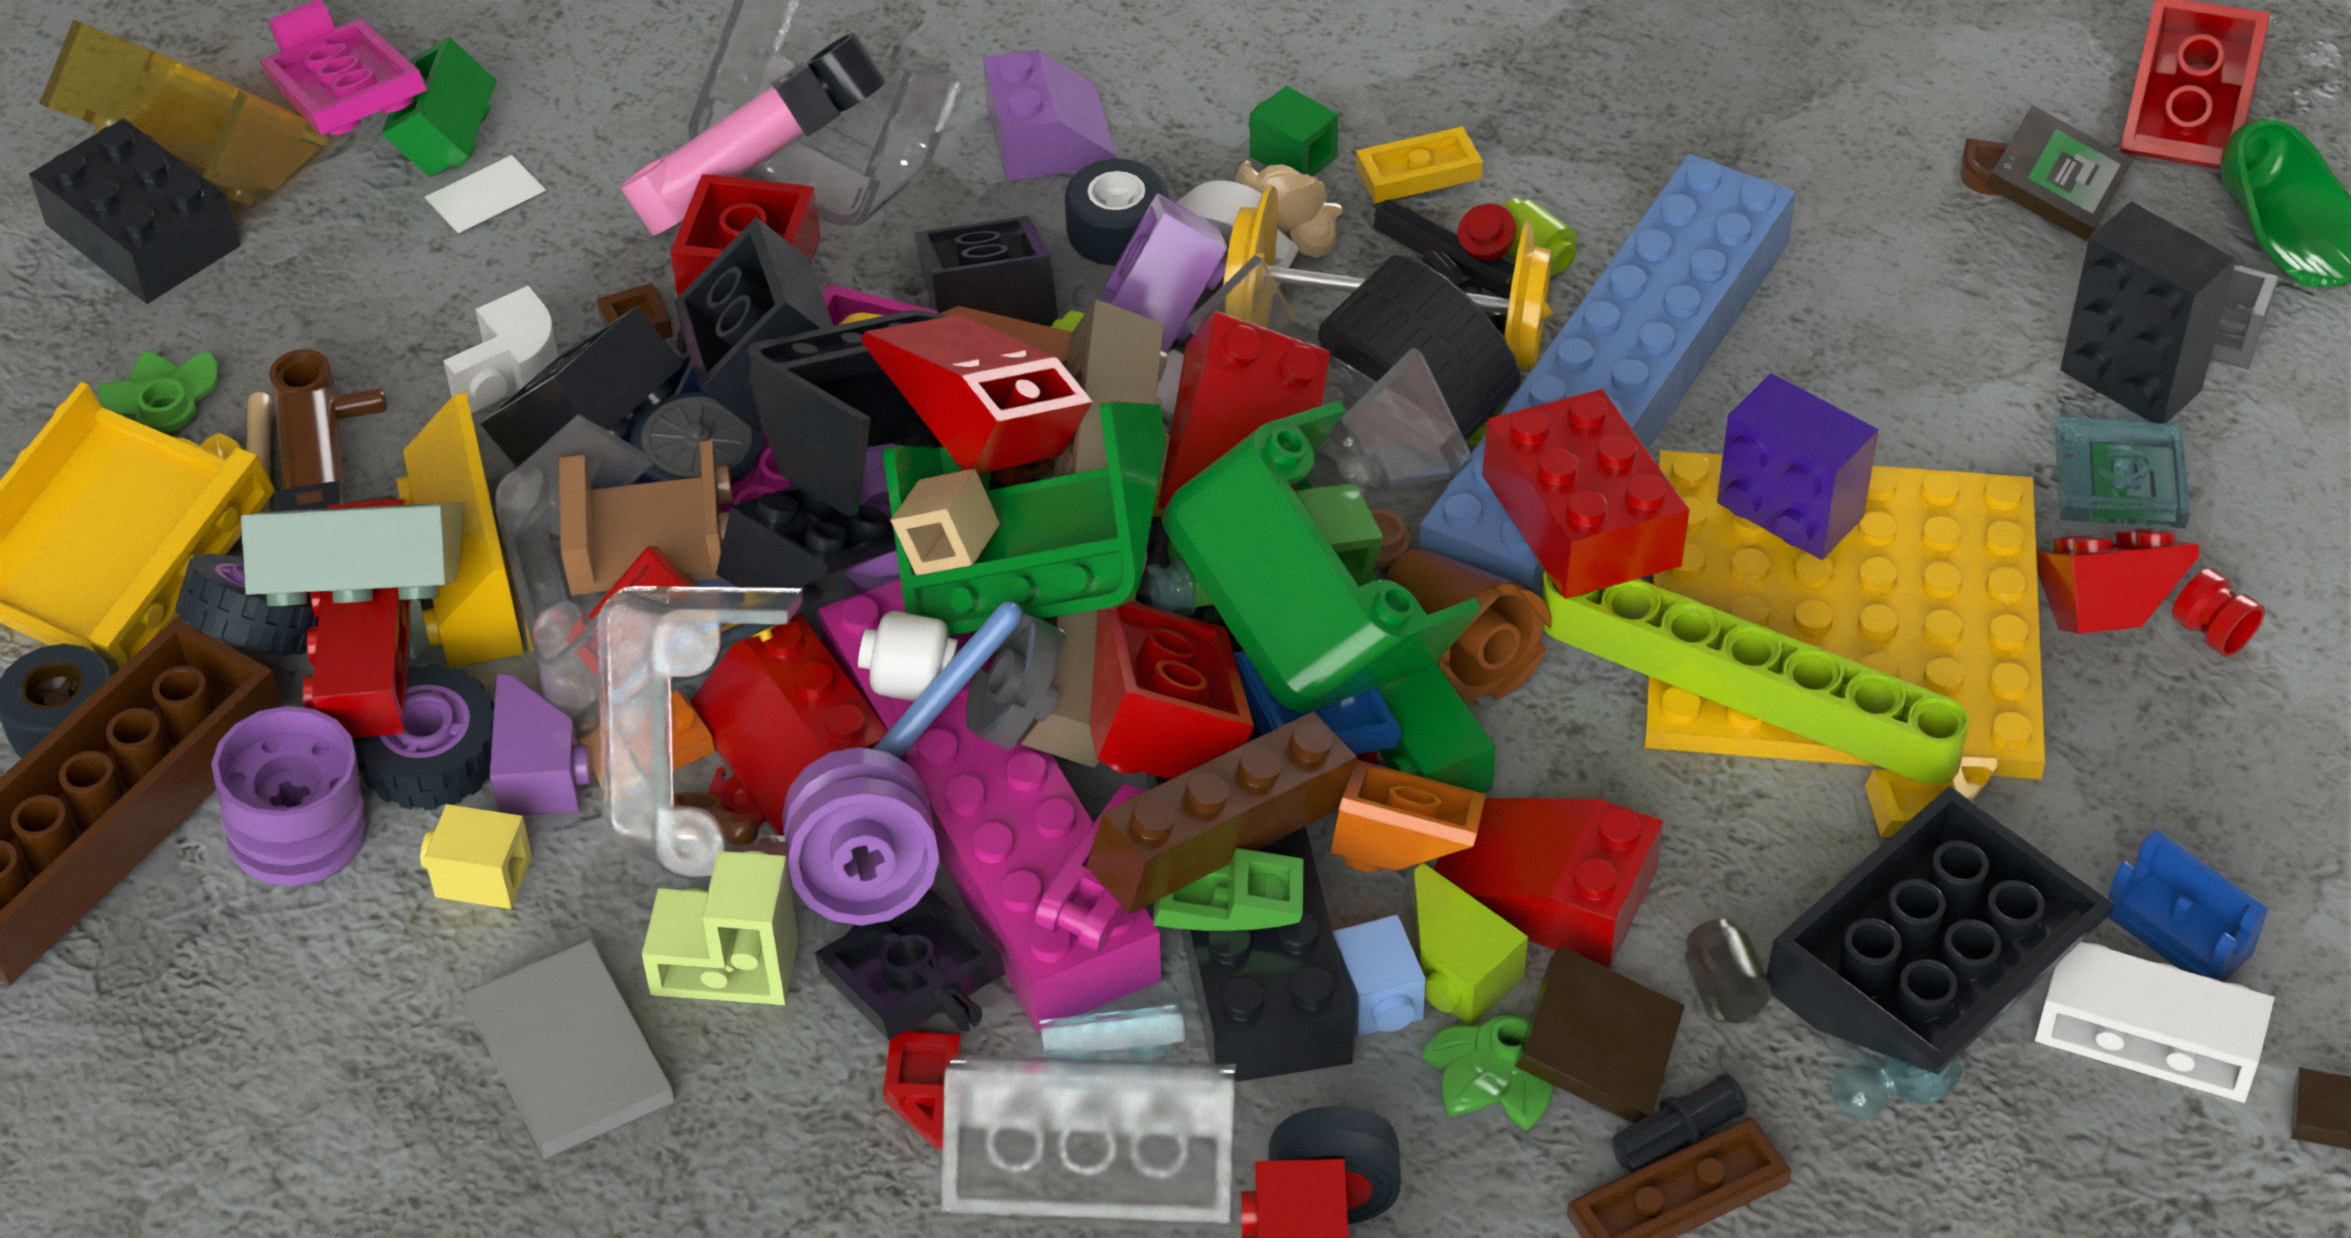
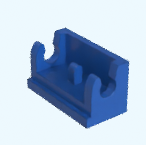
M2154 830L2144 839L2135 865L2132 866L2124 860L2117 869L2108 899L2115 903V907L2108 918L2180 970L2224 982L2254 954L2268 908L2164 834Z

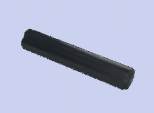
M1385 200L1381 207H1377L1374 213L1375 220L1373 224L1377 231L1422 255L1430 250L1435 253L1444 252L1466 276L1476 277L1483 288L1502 298L1510 299L1515 264L1502 257L1493 261H1483L1470 256L1463 250L1457 233L1394 200Z

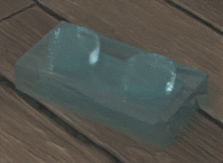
M1177 1005L1039 1020L1044 1057L1058 1056V1064L1060 1066L1096 1063L1100 1061L1099 1051L1127 1048L1129 1058L1157 1057L1170 1053L1169 1043L1185 1041L1182 1013Z

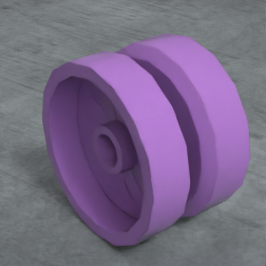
M857 747L830 752L806 766L788 788L782 812L787 863L792 887L808 908L831 921L862 926L892 920L914 907L931 887L939 862V853L927 788L912 766L888 752Z

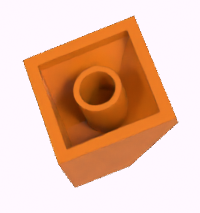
M1356 760L1342 797L1330 854L1344 857L1343 861L1352 868L1376 873L1382 871L1383 868L1393 871L1401 870L1473 847L1486 794Z

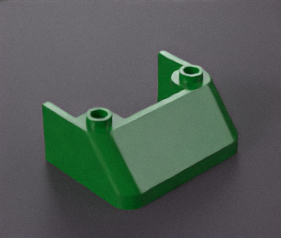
M1340 400L1260 426L1178 488L1162 512V525L1166 534L1273 696L1285 707L1302 713L1319 710L1434 666L1482 609L1476 598H1472L1427 615L1412 593L1398 583L1389 580H1376L1358 586L1291 487L1292 484L1303 480L1314 464V454L1346 412Z

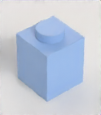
M1398 914L1332 931L1354 1014V1029L1358 1037L1378 1031H1397L1412 1022L1423 1020L1425 976Z

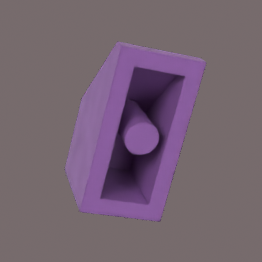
M497 674L490 779L498 811L514 815L579 812L580 785L591 784L592 779L589 746H578L573 720L511 674Z

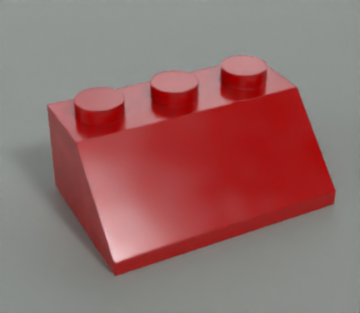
M800 613L776 624V627L771 629L773 637L762 642L758 635L733 644L690 700L691 705L711 733L714 748L730 771L736 775L741 785L745 787L763 813L766 822L779 840L785 838L782 812L788 788L806 766L830 752L857 747L873 749L888 732Z

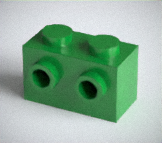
M451 37L446 38L411 59L410 62L419 70L427 91L413 96L414 101L409 106L389 113L381 133L429 177L450 166L453 168L460 167L472 156L476 149V143L474 142L480 124L490 112L491 106L488 103L497 82L492 75Z

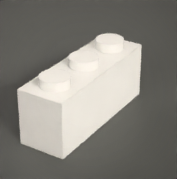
M2081 941L2055 967L2035 1042L2245 1103L2260 1060L2275 997L2250 990L2240 984L2221 982L2180 970L2170 964L2155 963L2110 950L2100 944Z

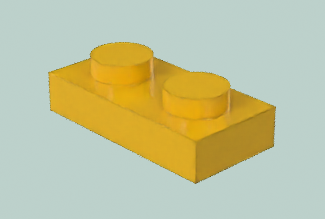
M1461 126L1356 150L1355 168L1374 204L1385 202V200L1399 199L1482 179L1483 161L1464 127Z

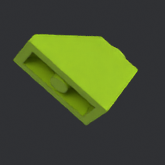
M1421 863L1414 869L1412 919L1416 958L1425 976V997L1439 1011L1444 1013L1451 1012L1467 1025L1473 1026L1525 978L1528 936L1425 863Z

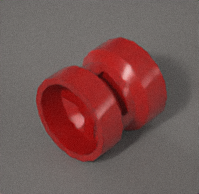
M2213 568L2203 570L2197 574L2181 591L2172 609L2174 620L2190 631L2199 630L2205 633L2206 644L2223 657L2231 656L2242 649L2258 631L2265 616V607L2247 594L2236 596V593L2231 590L2230 580Z

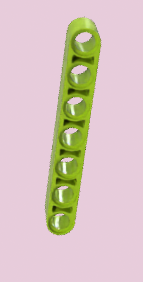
M1546 570L1544 571L1541 598L1545 600L1552 617L1551 629L1544 624V631L1558 641L1918 782L1943 784L1952 780L1959 773L1969 717L1962 705L1949 697L1640 579L1564 599Z

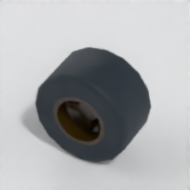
M70 644L40 647L21 656L4 671L0 678V721L8 741L19 757L23 758L113 676L112 671L101 655L84 646Z

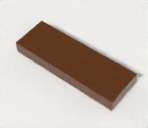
M1751 1117L1569 1201L1567 1217L1581 1238H1676L1788 1185L1791 1169Z

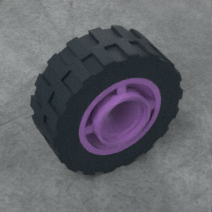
M216 554L196 555L193 559L190 558L175 606V612L179 613V617L183 621H187L195 629L206 632L212 637L241 647L257 649V651L274 652L283 655H300L308 651V627L318 625V618L315 617L312 608L311 592H307V604L267 606L266 594L246 595L244 559Z
M429 664V667L417 668V665L408 667L404 734L352 738L359 770L363 774L364 782L368 788L376 790L379 798L388 803L390 801L398 803L401 808L411 810L412 807L434 810L437 809V806L454 805L460 803L461 799L469 794L473 796L482 789L481 785L486 779L490 780L494 701L489 691H484L483 684L477 678H470L465 675L463 670L454 667L453 669L442 668V665Z

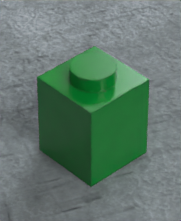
M1287 85L1267 101L1259 103L1253 112L1250 113L1248 124L1250 129V157L1268 167L1269 165L1282 164L1291 167L1302 175L1308 174L1313 177L1338 157V113Z

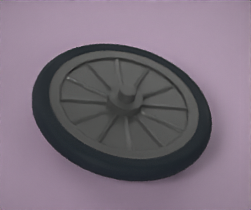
M697 391L684 392L663 398L653 407H648L638 417L632 428L630 449L638 468L650 480L662 482L702 477L700 442L712 440L717 466L729 465L732 485L744 479L757 465L763 450V434L760 426L754 430L706 393Z

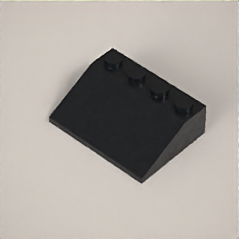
M1948 786L1773 940L1764 990L1818 1031L1939 1075L2113 912L2115 903L1964 795Z

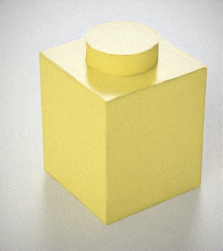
M450 804L445 805L436 829H429L426 832L420 853L421 865L424 869L428 870L435 897L512 909L533 858L523 816Z

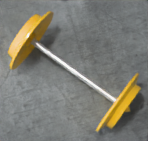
M1267 185L1257 208L1241 207L1236 215L1224 274L1222 313L1263 327L1271 281L1354 292L1366 279L1275 267L1278 195L1277 189L1274 186ZM1525 220L1521 232L1510 299L1466 293L1483 311L1507 314L1504 338L1516 357V363L1520 372H1531L1537 364L1544 320L1554 314L1547 304L1552 250L1535 245L1533 226L1529 220Z

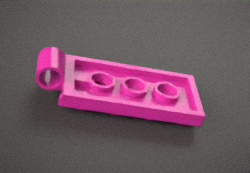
M322 0L311 1L268 19L271 32L280 52L260 60L267 80L320 135L325 133L330 135L347 133L361 124V118L380 110L383 113L401 110L414 101L413 96L427 91L419 70L361 18L335 28Z

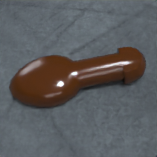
M683 792L673 795L670 799L669 811L672 818L683 828L688 830H707L723 836L728 843L736 845L750 844L758 837L759 827L756 819L750 814L740 815L726 810L722 799L717 796L705 793Z

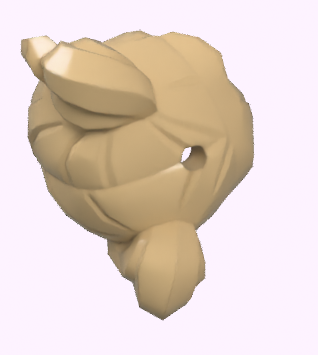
M1246 160L1242 163L1235 177L1236 183L1251 187L1263 194L1267 185H1272L1277 189V229L1285 236L1290 235L1292 242L1299 247V251L1302 254L1314 258L1328 255L1337 243L1336 218L1342 215L1343 211L1341 205L1327 203L1324 182L1318 181L1316 177L1309 176L1308 174L1302 175L1291 167L1282 164L1269 165L1261 172H1256L1251 167L1250 161Z

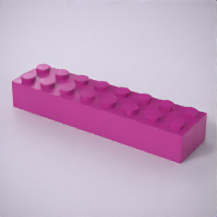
M901 579L818 608L823 645L888 731L914 702L874 693L869 683L870 670L859 668L858 658L865 628L878 630L880 621L886 613L890 611L905 612ZM976 632L949 636V638L958 639L957 653ZM992 656L989 657L980 669L989 672L994 661ZM972 677L904 753L900 760L912 766L925 784L939 861L982 936L1001 953L1005 976L1038 1032L1161 982L1160 931L1157 926H1153V920L1145 907L1131 914L1124 911L1116 922L1105 947L1100 952H1096L1079 944V936L1061 927L1058 931L1053 932L1035 923L1036 911L1042 897L1094 823L1052 754L1021 745V736L1012 749L1005 750L975 737L977 733L968 730L966 725V704ZM1077 896L1074 900V903L1089 910L1095 905L1094 902Z

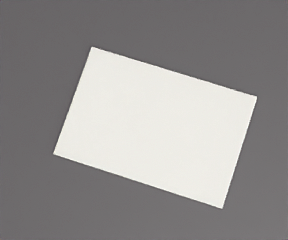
M510 155L424 198L459 234L547 190Z

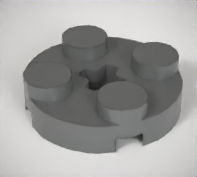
M1022 613L1020 624L997 648L996 652L998 654L989 672L979 669L972 679L966 704V725L968 730L977 733L975 737L1005 750H1010L1016 745L1020 736L1027 730L1033 719L1040 722L1048 719L1055 708L1059 696V686L1051 681L1057 659L1066 641L1064 629Z

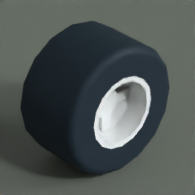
M1114 158L1101 160L1080 169L1068 182L1065 193L1066 230L1071 246L1088 260L1102 265L1115 266L1156 194L1159 193L1169 199V192L1164 178L1151 166L1130 159Z

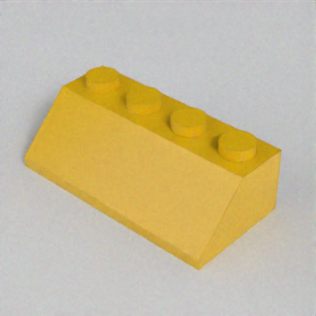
M467 392L454 394L403 450L408 476L396 478L400 499H404L406 505L464 502V523L457 582L438 585L439 597L421 599V602L433 600L434 608L422 610L430 648L443 646L448 669L524 654Z

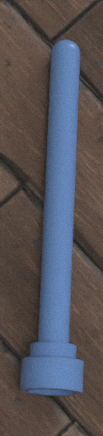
M1014 602L1002 603L885 734L873 750L885 751L900 759L1020 624L1022 620L1021 608Z

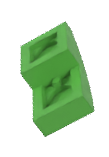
M1235 848L1229 865L1155 901L1153 926L1203 931H1236L1272 928L1299 923L1303 915V858Z

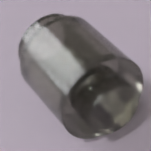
M1726 919L1705 922L1689 934L1686 940L1685 964L1707 1016L1717 1022L1732 1024L1744 1023L1755 1018L1768 1003L1772 990L1749 935L1739 929L1734 922Z

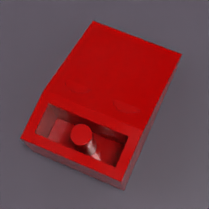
M961 314L865 331L860 340L962 471L976 469L977 474L1062 456L1093 402L1056 356Z

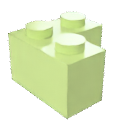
M718 851L708 891L698 888L685 890L658 888L642 951L650 995L775 1005L786 1004L799 943L786 856L769 855L760 851L744 853Z

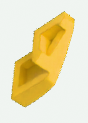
M1962 756L1959 773L1952 780L1943 784H1926L1888 769H1873L1865 784V788L1880 837L1893 836L1948 786H1951L1973 802L1999 766L1997 759Z

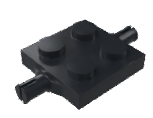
M931 889L927 890L914 907L892 920L862 926L851 924L853 927L843 937L814 952L820 973L888 1040L915 1027L938 1012L944 1013L955 1023L959 1030L970 1031L969 1023L974 1028L980 1023L982 1009L967 996L1006 974L1001 953Z

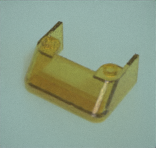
M74 19L39 103L47 108L95 125L96 128L93 135L104 127L125 118L183 163L205 172L203 178L223 185L221 191L227 197L249 206H253L256 197L264 200L271 198L326 149L331 136L329 133L320 135L297 112L187 64Z

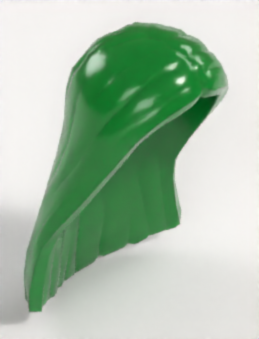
M2264 118L2242 125L2232 133L2223 150L2220 162L2221 183L2230 197L2242 208L2257 244L2284 274L2301 285L2325 288L2331 285L2342 286L2343 284H2350L2351 196L2334 176L2313 143L2295 127L2280 120Z

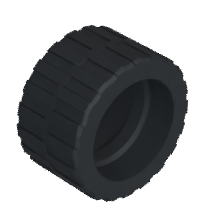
M1390 256L1319 325L1318 339L1320 341V348L1330 351L1329 366L1348 392L1387 431H1390L1406 445L1433 458L1444 459L1451 457L1520 387L1521 374L1516 363V357L1507 345L1506 339L1490 321V318L1463 290L1454 285L1447 277L1422 261L1414 260L1412 257Z

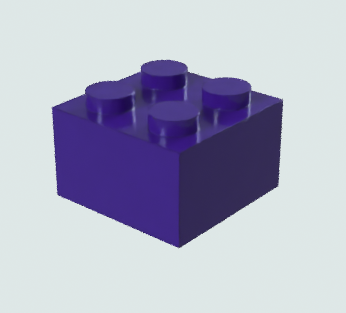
M1770 373L1728 414L1717 503L1729 509L1736 516L1745 518L1782 538L1789 545L1798 547L1823 560L1864 517L1879 429Z

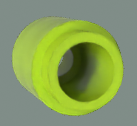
M1512 198L1502 205L1512 214L1517 227L1515 241L1507 253L1509 256L1516 260L1522 228L1525 220H1529L1533 226L1535 245L1552 250L1550 277L1555 274H1561L1570 267L1577 253V234L1574 229L1533 200L1523 201L1521 198Z

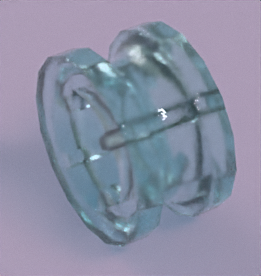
M1181 558L1171 559L1170 566L1165 569L1160 568L1156 563L1148 565L1147 581L1154 608L1172 613L1181 611L1184 616L1194 614V592L1184 561Z

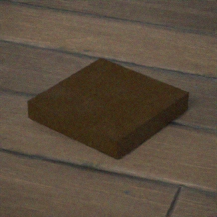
M1559 946L1550 958L1514 1067L1631 1123H1636L1653 1113L1685 1005Z

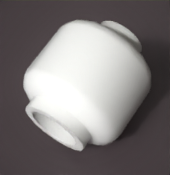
M890 611L881 619L878 630L865 628L859 652L858 667L870 670L869 683L874 693L915 702L957 654L958 639L949 638L948 627L940 619L901 611Z

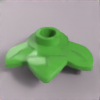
M145 351L133 367L128 381H114L98 385L100 402L103 408L124 417L136 419L138 423L162 433L177 431L189 423L195 415V403L215 388L218 382L216 360L207 351L190 358L180 367H177L163 357L151 351Z
M1513 1014L1500 1015L1488 1020L1482 1027L1453 1026L1438 1032L1430 1039L1421 1053V1059L1431 1066L1445 1070L1441 1090L1445 1113L1449 1117L1466 1114L1499 1101L1508 1117L1524 1130L1531 1129L1540 1121L1552 1100L1553 1085L1514 1067L1530 1019ZM1514 1042L1520 1045L1512 1047L1504 1045L1503 1043Z

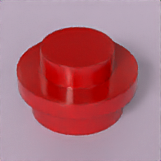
M1486 203L1475 206L1465 213L1459 222L1457 234L1459 242L1467 254L1483 261H1493L1509 252L1516 238L1517 227L1509 210L1498 204Z

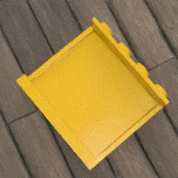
M81 381L70 396L56 408L52 418L30 445L20 452L15 463L0 480V623L50 646L58 644L84 646L101 655L112 671V674H115L175 618L179 617V613L175 612V606L190 558L193 559L196 555L204 556L206 554L227 555L242 535L241 515L259 513L274 494L275 489L257 455L236 447L227 460L101 407L89 384Z

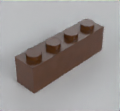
M1313 711L1103 812L1086 867L1124 910L1131 914L1229 865L1235 848L1257 851L1336 811L1357 756Z

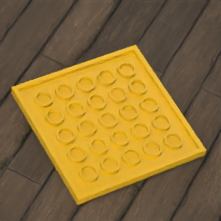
M1660 450L1658 466L1688 506L1690 512L1682 567L1654 574L1652 579L1653 585L1949 697L1960 703L1967 711L1969 717L1962 756L1996 758L1999 766L1993 776L2042 779L2045 766L2033 477L1873 465L1864 517L1823 560H1820L1798 547L1789 545L1782 538L1751 521L1736 516L1729 509L1717 503L1722 454ZM1648 676L1644 748L1880 767Z

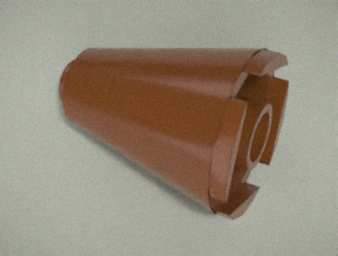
M1415 548L1403 553L1390 566L1385 580L1393 581L1405 587L1416 598L1427 615L1472 598H1476L1482 607L1437 662V665L1463 700L1468 703H1479L1475 698L1491 695L1494 699L1498 700L1508 696L1529 679L1542 661L1547 647L1540 641L1544 624L1551 629L1552 617L1545 600L1529 587L1425 548Z

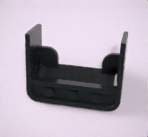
M920 310L903 311L760 341L748 347L745 376L778 472L789 480L792 487L809 492L848 517L859 513L867 448L919 436L933 444L935 448L944 447L860 340L865 331L943 318L945 316ZM1040 460L1021 465L1029 470L1039 468Z

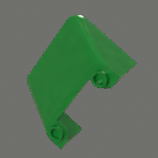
M1117 401L1100 404L1099 410L1108 467L989 490L991 473L978 474L1000 525L973 565L916 575L893 527L905 612L940 619L946 623L949 636L977 632L992 613L1004 602H1014L1021 608L1022 613L1036 619L1046 620L1118 607L1130 601L1136 594L1141 582L1165 451V434L1160 404ZM893 446L883 449L891 516L893 517L920 479L962 471L944 447Z

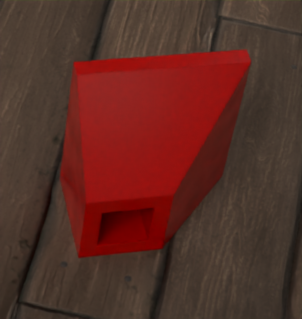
M2154 529L2115 532L2116 543H2113L2112 537L2092 538V535L2053 538L2054 550L2036 551L2037 572L2058 629L2081 634L2142 627L2199 558V544L2176 541L2175 531L2154 532Z

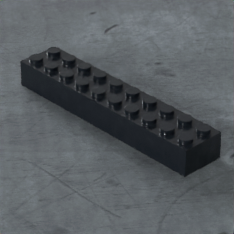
M1162 516L1152 517L1146 549L1147 562L1135 600L1140 601L1141 604L1225 627L1233 653L1244 651L1214 605L1191 607L1167 554L1170 538L1163 528ZM1253 717L1254 727L1247 743L1262 736ZM1146 773L1149 790L1169 781L1166 778ZM1306 826L1257 850L1259 852L1303 858V915L1299 923L1272 928L1236 931L1180 929L1215 1085L1348 1065L1353 1062L1354 1014Z

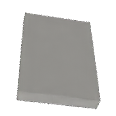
M591 939L463 993L466 1008L543 1159L674 1102L672 1088Z

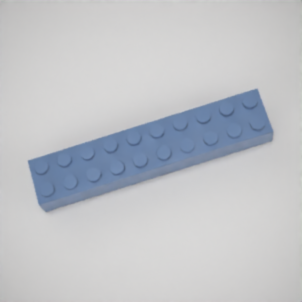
M1688 154L1500 415L1603 388L1641 443L1648 449L1788 245L1796 191ZM1485 434L1420 523L1419 548L1428 549L1529 587L1539 597H1542V582L1545 569L1482 476Z

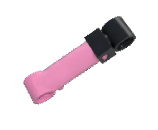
M854 32L849 33L823 48L811 57L807 63H800L770 83L771 88L668 156H663L634 173L620 185L619 189L651 236L660 234L684 219L701 174L741 177L804 134L806 137H809L841 115L839 112L855 106L883 86L885 79Z

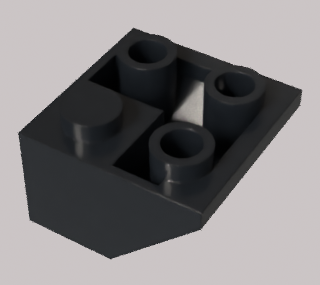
M792 486L773 493H765L758 498L731 506L716 575L758 601L767 603L896 551L893 525L888 521V516L875 508L864 507L860 504L859 513L848 517L809 492L798 490Z

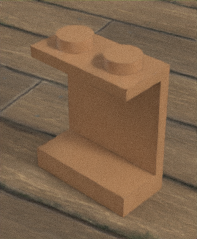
M712 440L700 442L702 477L592 489L585 455L559 458L561 555L571 595L610 591L647 546L659 547L691 581L721 578L716 573L729 512L722 513V504L733 503V490L729 465L717 466Z

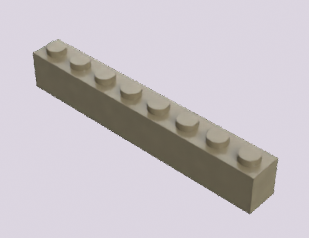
M1097 299L1089 307L1070 334L1066 369L1093 402L1062 456L1055 457L1053 478L1108 467L1099 410L1100 404L1112 401L1160 404L1162 412L1163 403L1161 399L1156 398L1157 384L1161 380L1167 364V352L1161 350L1163 323ZM1146 551V554H1145V560H1144L1142 575H1143V572H1144V569H1145V566H1146V562H1147V551ZM1136 594L1130 600L1132 602L1141 604L1140 601L1135 600ZM1098 610L1043 620L1064 629L1066 633L1064 648L1057 659L1051 681L1059 686V696L1055 708L1048 719L1044 722L1033 719L1030 726L1021 735V745L1093 768L1099 762L1096 759L1090 731Z

